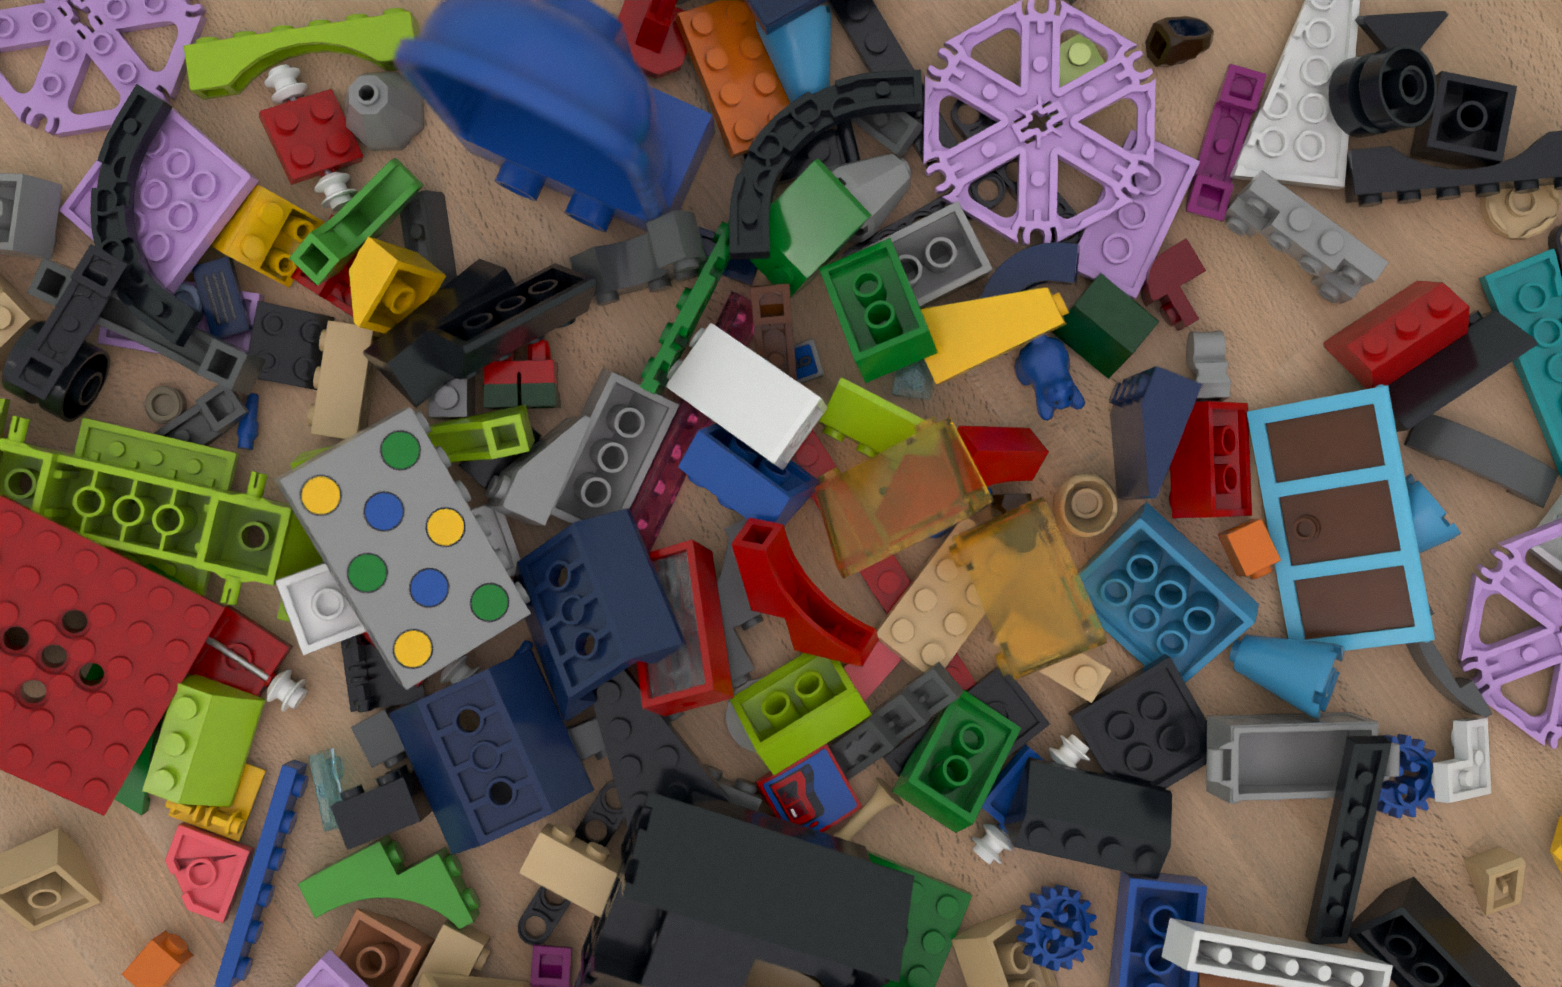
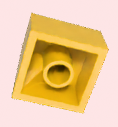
M368 236L349 269L354 323L360 328L385 334L437 293L446 275L418 252Z

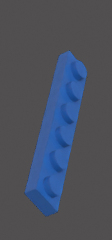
M291 760L282 765L214 987H234L241 980L244 981L250 972L253 959L248 956L252 944L258 942L263 930L264 922L259 921L263 907L267 908L272 900L275 885H272L271 881L274 872L280 870L286 856V849L282 848L286 834L289 835L292 832L297 820V812L293 811L297 797L301 798L308 784L309 777L304 775L308 765L306 763Z

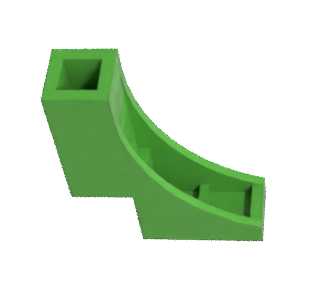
M389 835L311 874L298 884L315 918L339 906L358 900L397 898L425 905L439 912L459 929H462L476 920L480 914L478 908L481 907L476 892L472 887L467 888L461 877L463 868L455 854H449L447 848L444 847L405 867L403 863L405 861L404 852L397 841L392 842Z

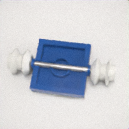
M1061 734L1062 746L1059 749L1049 748L1050 757L1057 764L1077 768L1076 764L1081 759L1091 760L1085 755L1089 748L1073 734L1068 739ZM1026 744L997 776L982 806L986 812L999 822L997 825L1000 829L994 824H983L986 834L982 839L972 837L976 843L973 848L974 852L988 864H991L994 860L1001 864L1002 861L999 854L1003 849L1013 851L1012 842L1007 836L1008 833L1004 826L1005 818L1028 757L1044 760Z

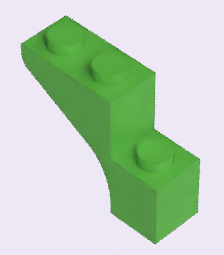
M397 158L392 159L339 212L323 225L311 231L289 258L312 281L320 285L338 274L363 246L368 236L375 239L381 236L424 185Z

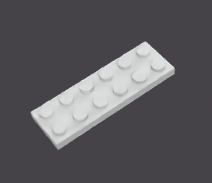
M487 504L471 509L475 516L480 514L491 531V535L487 536L488 541L495 550L500 548L511 566L506 572L509 577L514 576L516 564L521 559L505 515L486 507ZM325 563L275 580L303 655L366 632Z

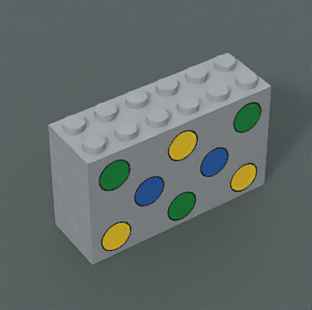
M411 407L402 408L274 479L393 677L406 690L531 614L526 606L530 602L527 592L520 582L514 583L506 571L511 566L500 548L495 550L487 539V536L491 535L487 523L480 514L475 516L470 510L467 503L471 501V497L466 487L460 480L455 482L447 470V468L452 466L448 456L440 445L437 447L433 446L427 436L431 432V428L426 418L420 411L415 413Z

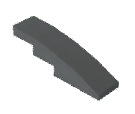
M937 662L874 709L871 712L872 716L849 729L828 746L847 780L895 749L900 741L921 728L933 715L961 696L964 690L940 662Z

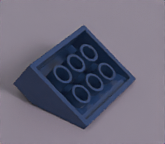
M1154 366L1125 378L1122 383L1117 382L1109 398V403L1113 404L1110 412L1118 498L1122 500H1136L1158 497L1201 389V383L1159 366Z

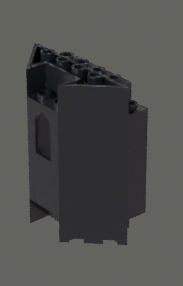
M648 791L641 812L633 813L621 845V865L601 917L594 915L582 946L581 969L574 987H744L755 959L814 976L823 983L824 987H882L883 984L887 985L890 980L899 982L903 951L908 937L907 923L914 876L871 862L864 845L692 791L688 802L684 803Z

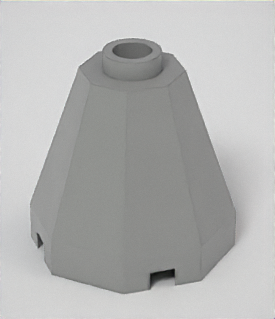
M398 72L362 74L349 86L345 94L346 127L371 151L403 150L410 143L409 140L424 129V99Z
M894 153L827 167L872 215L848 242H863L873 236L910 188L911 169L905 159L897 157Z

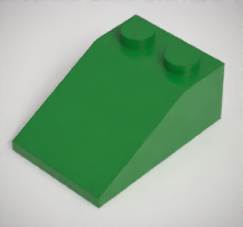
M817 158L771 206L770 258L749 260L772 284L789 283L790 298H792L820 273L819 268L826 266L872 215Z
M891 238L819 268L854 361L865 383L938 353Z
M964 690L958 699L939 712L908 759L892 792L954 833L973 825L1021 727Z

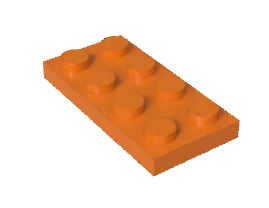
M720 0L680 12L675 18L729 156L732 159L747 154L750 145L760 131L774 116L790 104L757 31L755 23L757 20L744 0Z

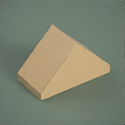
M1496 847L1463 859L1485 916L1521 903L1526 863L1521 856L1501 847Z

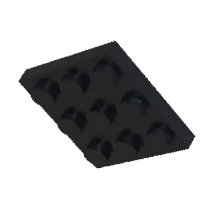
M1166 654L1098 694L1092 703L1087 701L1068 713L1104 775L1166 789L1207 764V720L1173 661Z

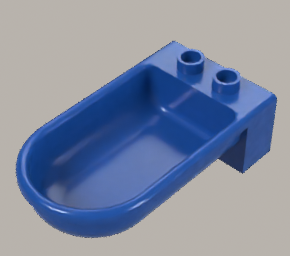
M443 0L429 14L417 39H401L394 54L395 65L466 150L501 166L495 178V182L498 185L532 201H537L543 186L568 196L570 201L564 213L572 219L601 232H607L613 217L648 232L647 222L673 210H680L715 134L713 115L650 86L644 72L633 59L621 22L610 12L590 0Z

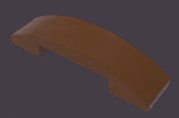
M789 283L750 286L756 354L797 381Z

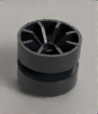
M1407 44L1344 60L1335 69L1329 84V105L1333 118L1346 134L1356 138L1419 126L1429 118L1437 99V80L1430 60L1420 49Z
M39 321L29 327L13 346L4 365L2 385L7 392L28 403H39L42 410L65 422H72L82 416L98 397L108 376L110 356L103 349L86 341L47 400L44 401L7 381L28 346L31 347L46 322Z

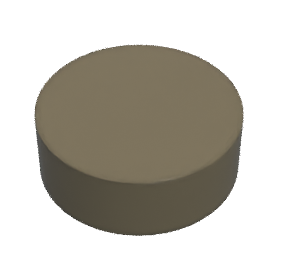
M159 386L148 393L145 399V410L153 421L168 424L186 412L187 401L183 393L178 389L169 386Z

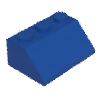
M717 423L698 430L678 466L679 469L688 475V479L693 484L709 490L718 497L717 499L721 505L737 511L747 521L749 518L784 524V526L821 484V481L792 460L789 461L784 470L780 469Z

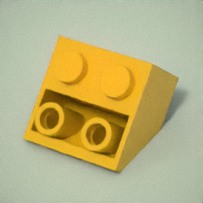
M256 184L210 246L290 288L294 280L291 276L298 266L289 257L311 231L317 229L325 222Z

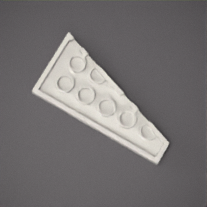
M1304 0L1229 178L1252 180L1263 170L1281 184L1337 190L1345 187L1349 135L1337 125L1331 113L1329 84L1338 65L1344 60L1356 56L1358 24L1355 19L1359 16L1360 0Z

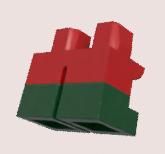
M548 340L528 344V360L515 361L514 350L511 357L502 361H494L484 366L483 408L501 410L525 404L527 409L561 408L557 377L558 363L553 360Z

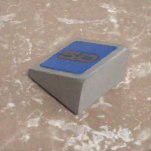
M814 339L794 345L797 382L802 384L824 377Z

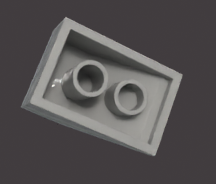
M0 173V255L52 260L53 248L56 244L55 233L58 212L61 207L62 184L26 174Z
M584 415L564 419L536 442L529 452H524L502 470L499 477L494 475L485 493V496L489 497L486 507L526 525L545 526L592 418Z

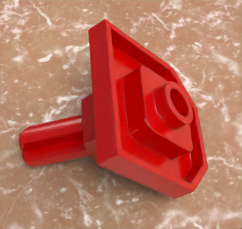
M625 0L618 20L623 25L633 59L644 74L658 79L679 71L688 50L675 20L678 13L685 11L676 7L678 0Z

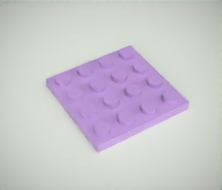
M148 90V91H150L151 93H153L154 95H156L157 97H159L160 99L164 100V99L161 98L158 94L154 93V92L151 91V90ZM174 108L171 109L145 154L137 177L134 194V222L142 253L156 277L173 293L182 284L259 182L256 177ZM97 160L60 208V211L92 240L90 215L91 189L97 188L102 165Z

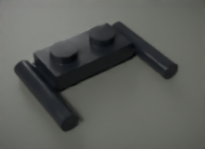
M851 119L837 124L836 130H833V128L825 130L807 143L788 164L778 185L795 181L817 158L826 167L861 160ZM749 153L743 155L744 160H746Z

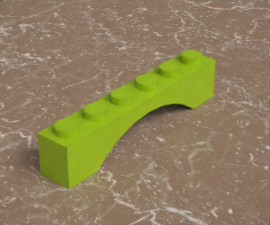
M391 8L383 11V15L368 17L366 14H352L345 18L346 21L331 23L329 20H314L309 22L307 27L300 28L280 25L271 28V32L257 34L253 31H241L233 34V38L222 40L216 37H202L196 40V44L183 45L190 91L203 100L238 95L255 78L269 68L287 59L310 53L332 52L352 55L372 62L388 72L399 70L395 65V51L401 39H417L420 33L418 21L410 11L402 8Z
M526 404L429 425L431 432L427 434L434 447L439 445L442 447L451 463L491 460L529 452L535 442ZM332 446L300 453L290 463L291 468L293 469Z

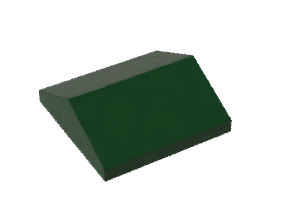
M1100 272L1068 309L1069 313L1063 316L1066 325L1051 332L1109 379L1137 350L1159 323V320Z

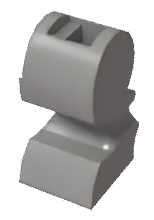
M1221 330L1214 332L1190 331L1186 348L1187 366L1195 373V381L1202 384L1195 402H1222L1230 397L1231 380L1227 375L1229 364L1225 360V336Z

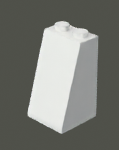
M710 323L706 329L700 328L689 344L692 349L684 361L681 359L677 360L667 374L669 382L666 384V387L777 467L784 470L827 410V405L818 395L714 324Z

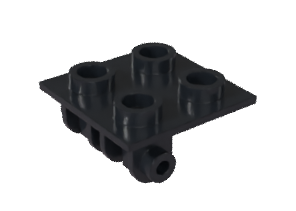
M257 301L248 349L249 352L266 359L257 379L317 390L313 386V378L316 368L318 366L321 367L323 352L319 349V339L322 330L327 329L328 320L334 321V317Z
M358 634L341 641L351 712H366L375 708L409 704L425 697L424 683L419 688L414 685L406 690L395 680L378 650L363 637V634Z

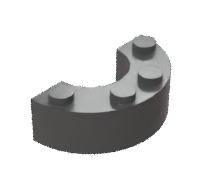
M673 210L647 222L648 233L618 243L595 246L570 257L571 267L575 271L595 277L597 286L592 300H597L598 306L615 303L620 300L619 295L649 288L650 292L669 289L672 287L671 280L674 279L676 282L695 278L698 276L697 269L707 262L695 214L690 211Z

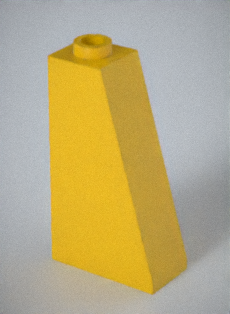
M1045 287L921 309L938 351L937 354L924 360L935 383L941 385L1066 325L1063 316L1069 313L1060 292L1052 295L1051 290Z

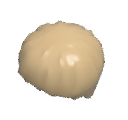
M1098 474L1074 475L1066 479L1053 496L1052 510L1054 520L1064 532L1071 534L1073 537L1091 538L1106 533L1107 529L1113 526L1114 521L1118 517V496L1114 493L1112 486Z

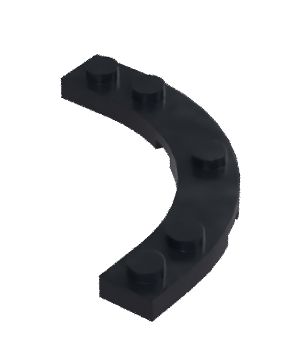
M921 69L862 73L835 80V85L822 89L814 94L808 92L802 95L771 119L748 149L749 154L734 181L730 203L731 260L770 258V215L776 187L793 157L813 138L839 123L857 117L882 113L922 111Z
M136 84L116 116L99 153L97 161L101 162L102 165L97 188L91 189L90 215L92 235L96 247L128 264L117 287L118 292L116 294L119 299L147 326L174 345L184 347L204 314L174 294L156 277L142 253L134 222V194L141 164L150 144L173 106Z

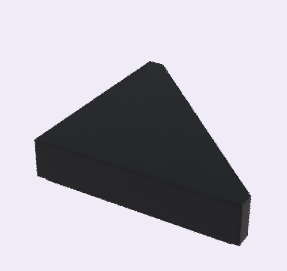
M1446 11L1365 15L1358 16L1355 21L1380 50L1406 44L1421 49L1448 14Z

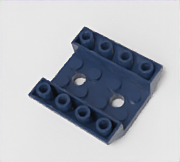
M622 509L574 522L523 557L516 564L514 583L520 582L530 598V602L526 606L531 614L525 617L561 716L565 721L570 720L595 704L597 701L593 690L637 661L657 664L686 645L634 517L629 509ZM566 567L568 572L567 580L560 586L558 579L561 570ZM592 635L595 644L593 651L587 655L585 645L587 638Z
M532 649L389 713L452 855L487 844L551 815L594 791L591 780ZM470 709L479 715L480 724L476 730L468 731L461 726L459 717L463 710ZM505 782L510 785L513 792L511 800L506 803L496 801L491 792L493 784Z

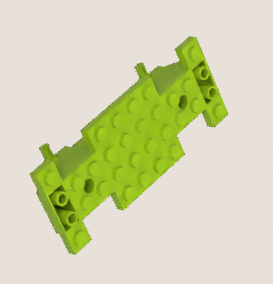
M0 398V496L4 495L143 566L150 563L182 582L183 586L203 596H206L211 572H214L226 579L220 602L230 605L238 604L241 584L244 582L255 581L276 585L275 580L324 563L288 503L263 498L268 474L251 471L247 493L231 490L240 453L90 418L82 419L74 454L25 443L31 419L12 415L8 438H2L11 400ZM25 473L32 479V488L27 494L19 486L20 478ZM255 525L262 528L265 533V540L259 547L252 545L248 538L250 529ZM281 599L277 619L290 622Z

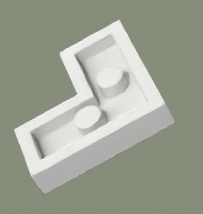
M1470 717L1453 720L1451 742L1454 746L1455 759L1433 763L1431 782L1435 791V802L1452 803L1491 794L1488 718Z

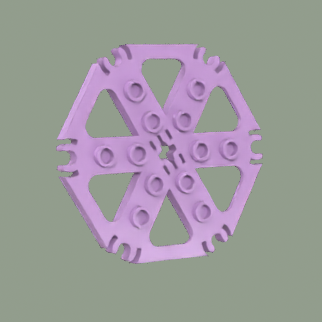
M44 0L45 3L0 10V53L49 45L33 88L27 93H18L0 71V97L21 122L37 129L40 120L46 117L47 124L44 131L60 137L109 130L136 84L153 91L171 105L169 98L162 91L166 89L170 97L176 100L187 72L183 45L196 44V40L200 38L207 20L203 16L206 13V8L202 4L190 5V0ZM72 5L88 14L89 24L95 31L79 22L78 12ZM62 9L67 13L66 16L61 12ZM176 25L178 36L165 68L158 72H154L149 68L122 34ZM92 59L119 92L120 103L111 110L77 115L72 112Z
M1020 0L946 41L943 47L951 49L956 55H953L946 48H940L937 54L938 57L946 61L947 67L939 70L930 65L927 70L931 78L940 80V82L931 80L926 75L924 77L923 166L928 162L938 160V163H934L927 168L926 176H931L936 172L942 173L945 177V182L935 188L936 194L946 192L949 187L954 189L950 194L942 196V201L949 205L959 201L967 216L1016 245L1018 244L1017 234L1019 229L1023 230L1021 234L1023 246L1030 244V233L1032 231H1039L1042 234V243H1050L1052 239L1051 229H1053L1055 242H1061L1130 204L1134 199L1128 198L1121 190L1123 189L1129 196L1136 197L1141 190L1132 185L1131 177L1137 175L1147 180L1151 175L1147 168L1138 166V163L1147 166L1150 170L1154 168L1156 78L1150 83L1140 85L1153 73L1152 69H1147L1142 73L1135 71L1133 62L1138 61L1143 56L1142 51H1135L1128 58L1124 56L1125 53L1137 47L1135 43L1062 0L1058 3L1059 16L1054 15L1056 10L1055 0L1048 1L1047 12L1043 14L1036 12L1034 0H1029L1025 8V16L1022 12L1023 0ZM1011 29L1017 32L1020 37L1019 86L972 59L971 50L976 45L1003 30ZM1073 30L1106 51L1107 61L1104 64L1059 88L1060 34L1062 32ZM952 96L997 123L951 149L945 148L939 141V104L945 97ZM1122 99H1129L1137 107L1136 145L1132 150L1126 151L1080 122ZM1036 113L1041 118L1055 113L1044 125V132H1041L1039 128H1030L1023 133L1021 132L1032 122V114ZM1023 117V119H1022L1021 121H1019V122H1017V123H1014L1015 121H1017V120H1019V119H1021V118ZM1059 123L1062 124L1061 126L1054 128L1055 125ZM1034 137L1035 140L1026 145L1025 142ZM1018 157L1017 210L1013 216L1008 218L1001 217L969 196L968 188L972 182ZM1058 159L1101 184L1105 191V196L1101 202L1069 219L1062 218L1057 213Z
M1562 518L1499 542V545L1508 550L1509 555H1505L1500 550L1492 548L1489 552L1498 559V564L1495 568L1487 569L1480 563L1476 566L1478 571L1488 579L1487 581L1479 579L1472 572L1457 658L1461 661L1459 666L1464 672L1474 668L1478 669L1477 675L1469 680L1474 681L1485 702L1544 746L1546 739L1547 744L1554 749L1557 748L1558 740L1562 737V627H1560L1562 626V590L1526 563L1525 555L1530 548L1562 536ZM1492 594L1503 595L1542 624L1492 644H1485L1479 639L1484 603ZM1554 665L1547 707L1542 714L1537 716L1529 715L1502 695L1501 685Z

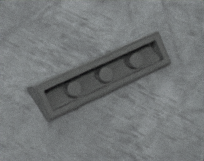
M424 190L418 192L400 212L405 248L418 252L446 275L438 289L439 291L456 278L457 273L445 196L442 192Z

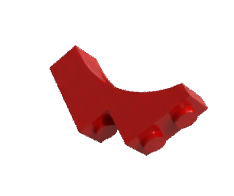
M958 426L943 456H905L876 512V516L893 540H905L933 513L965 494L998 483L1033 481L1049 451L1030 428Z
M749 518L731 545L751 611L785 618L795 651L863 667L879 640L877 630L842 610L811 581L792 551L784 524Z

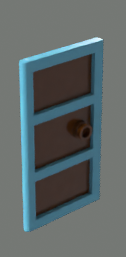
M1379 384L1371 389L1247 411L1268 531L1281 561L1275 563L1288 639L1335 643L1344 646V651L1415 642L1428 643L1431 640H1435L1388 385Z

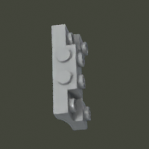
M1263 170L1244 189L1233 196L1228 204L1224 219L1227 221L1226 226L1231 231L1240 236H1245L1246 234L1248 237H1251L1256 233L1264 236L1273 248L1287 253L1298 261L1302 269L1315 275L1310 282L1318 287L1317 292L1329 302H1339L1341 304L1352 300L1362 286L1375 282L1389 263Z

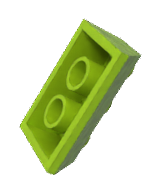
M842 377L827 404V410L818 422L825 426L822 431L823 434L841 443L845 437L858 443L856 451L871 459L876 460L878 455L892 461L889 467L896 472L899 470L906 455L932 456L946 432Z
M807 653L801 654L739 692L734 698L729 699L757 754L773 775H776L872 716V713L840 661Z
M197 674L185 678L181 684L178 683V690L168 706L142 791L177 804L232 806L266 699Z

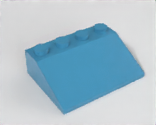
M1147 502L1115 531L1062 590L1144 666L1164 654L1168 655L1185 683L1256 623L1259 603Z

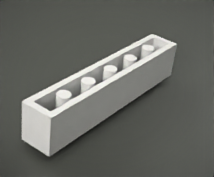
M1173 918L1169 919L1162 952L1163 958L1188 971L1283 987H1389L1393 965L1362 952Z

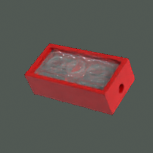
M692 539L648 552L686 645L657 664L637 661L642 709L662 716H668L734 698L712 550Z

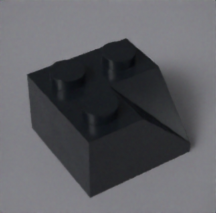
M1445 71L1436 74L1437 99L1435 107L1429 118L1423 124L1415 127L1410 156L1472 169L1492 166L1502 162L1517 86Z
M407 764L376 778L378 785L364 790L362 784H359L339 793L341 800L330 807L347 850L418 823L432 812L414 769L409 770Z

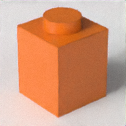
M1249 519L1218 534L1219 540L1237 576H1250L1251 580L1260 578L1273 571L1270 565L1281 561L1262 519Z
M165 930L147 944L121 975L135 987H167L194 955L187 949L188 946L181 937L169 934Z

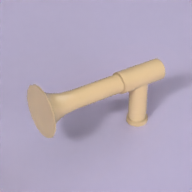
M876 776L877 786L872 798L832 836L849 841L881 810L890 805L903 807L904 804L900 797L892 792V788Z

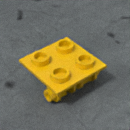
M248 763L245 764L233 805L230 807L177 804L167 800L165 807L170 809L168 816L240 842L266 770Z

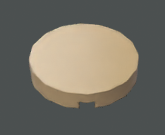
M1554 185L1539 186L1538 191L1516 194L1514 188L1500 189V193L1497 195L1481 197L1480 209L1485 223L1496 234L1509 240H1525L1543 233L1554 223L1557 217L1555 215L1557 206L1560 205L1559 190H1554Z

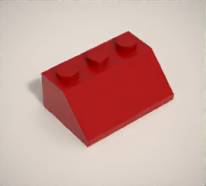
M1416 281L1323 342V346L1365 389L1375 388L1379 384L1387 386L1467 334L1470 306L1443 282Z
M1195 402L1169 467L1171 480L1169 504L1172 509V519L1252 516L1248 403Z

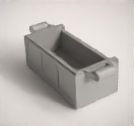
M1352 712L1321 713L1319 720L1305 713L1207 715L1206 791L1230 804H1236L1238 801L1334 798L1347 736H1378L1379 722ZM1391 744L1383 782L1392 776H1399L1400 744Z

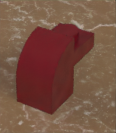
M1187 238L1155 258L1147 271L1146 279L1140 290L1145 307L1159 299L1162 304L1159 308L1162 317L1169 326L1172 327L1174 325L1177 331L1199 320L1180 286L1206 271Z

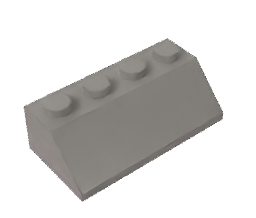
M959 201L870 245L872 246L891 238L920 309L987 277L993 270Z
M602 368L580 416L585 415L592 418L550 514L572 524L618 510L630 509L679 404L661 395L652 394L640 388L639 384Z

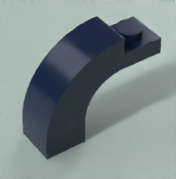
M1051 242L1021 250L997 268L987 282L980 299L1028 291L1037 285L1047 283L1076 285L1080 255L1079 244Z

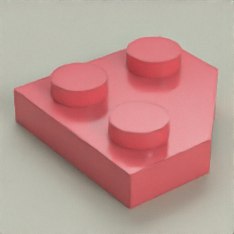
M185 822L179 824L165 862L171 875L175 874L183 892L181 897L187 910L221 923L228 920L254 848Z

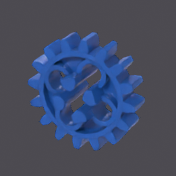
M1388 734L1384 735L1391 743L1400 744L1399 776H1394L1396 777V782L1391 780L1383 782L1377 811L1385 814L1388 813L1389 816L1401 818L1402 815L1412 818L1416 817V808L1427 811L1429 806L1426 799L1428 797L1435 799V791H1433L1431 782L1433 773V762H1431V759L1435 756L1436 752L1424 748L1425 741L1415 738L1411 739L1409 735L1398 734L1397 737ZM1403 770L1410 772L1419 771V774L1416 777L1403 775ZM1402 794H1407L1406 798L1403 800Z
M1055 884L1054 888L1044 885L1041 886L1042 895L1032 892L1029 894L1032 902L1031 906L1021 905L1020 907L1026 916L1025 919L1016 920L1017 925L1024 927V932L1017 936V940L1027 943L1022 952L1024 955L1033 957L1034 964L1042 967L1046 966V968L1058 971L1060 967L1070 970L1073 966L1072 960L1081 963L1085 960L1082 954L1083 949H1093L1092 944L1088 942L1089 936L1097 935V930L1090 928V923L1097 919L1095 914L1086 912L1091 903L1089 900L1080 898L1081 892ZM1065 906H1067V912H1063ZM1040 917L1054 920L1055 926L1071 930L1073 932V939L1060 935L1061 932L1057 928L1041 924ZM1047 942L1050 943L1048 950L1046 949Z

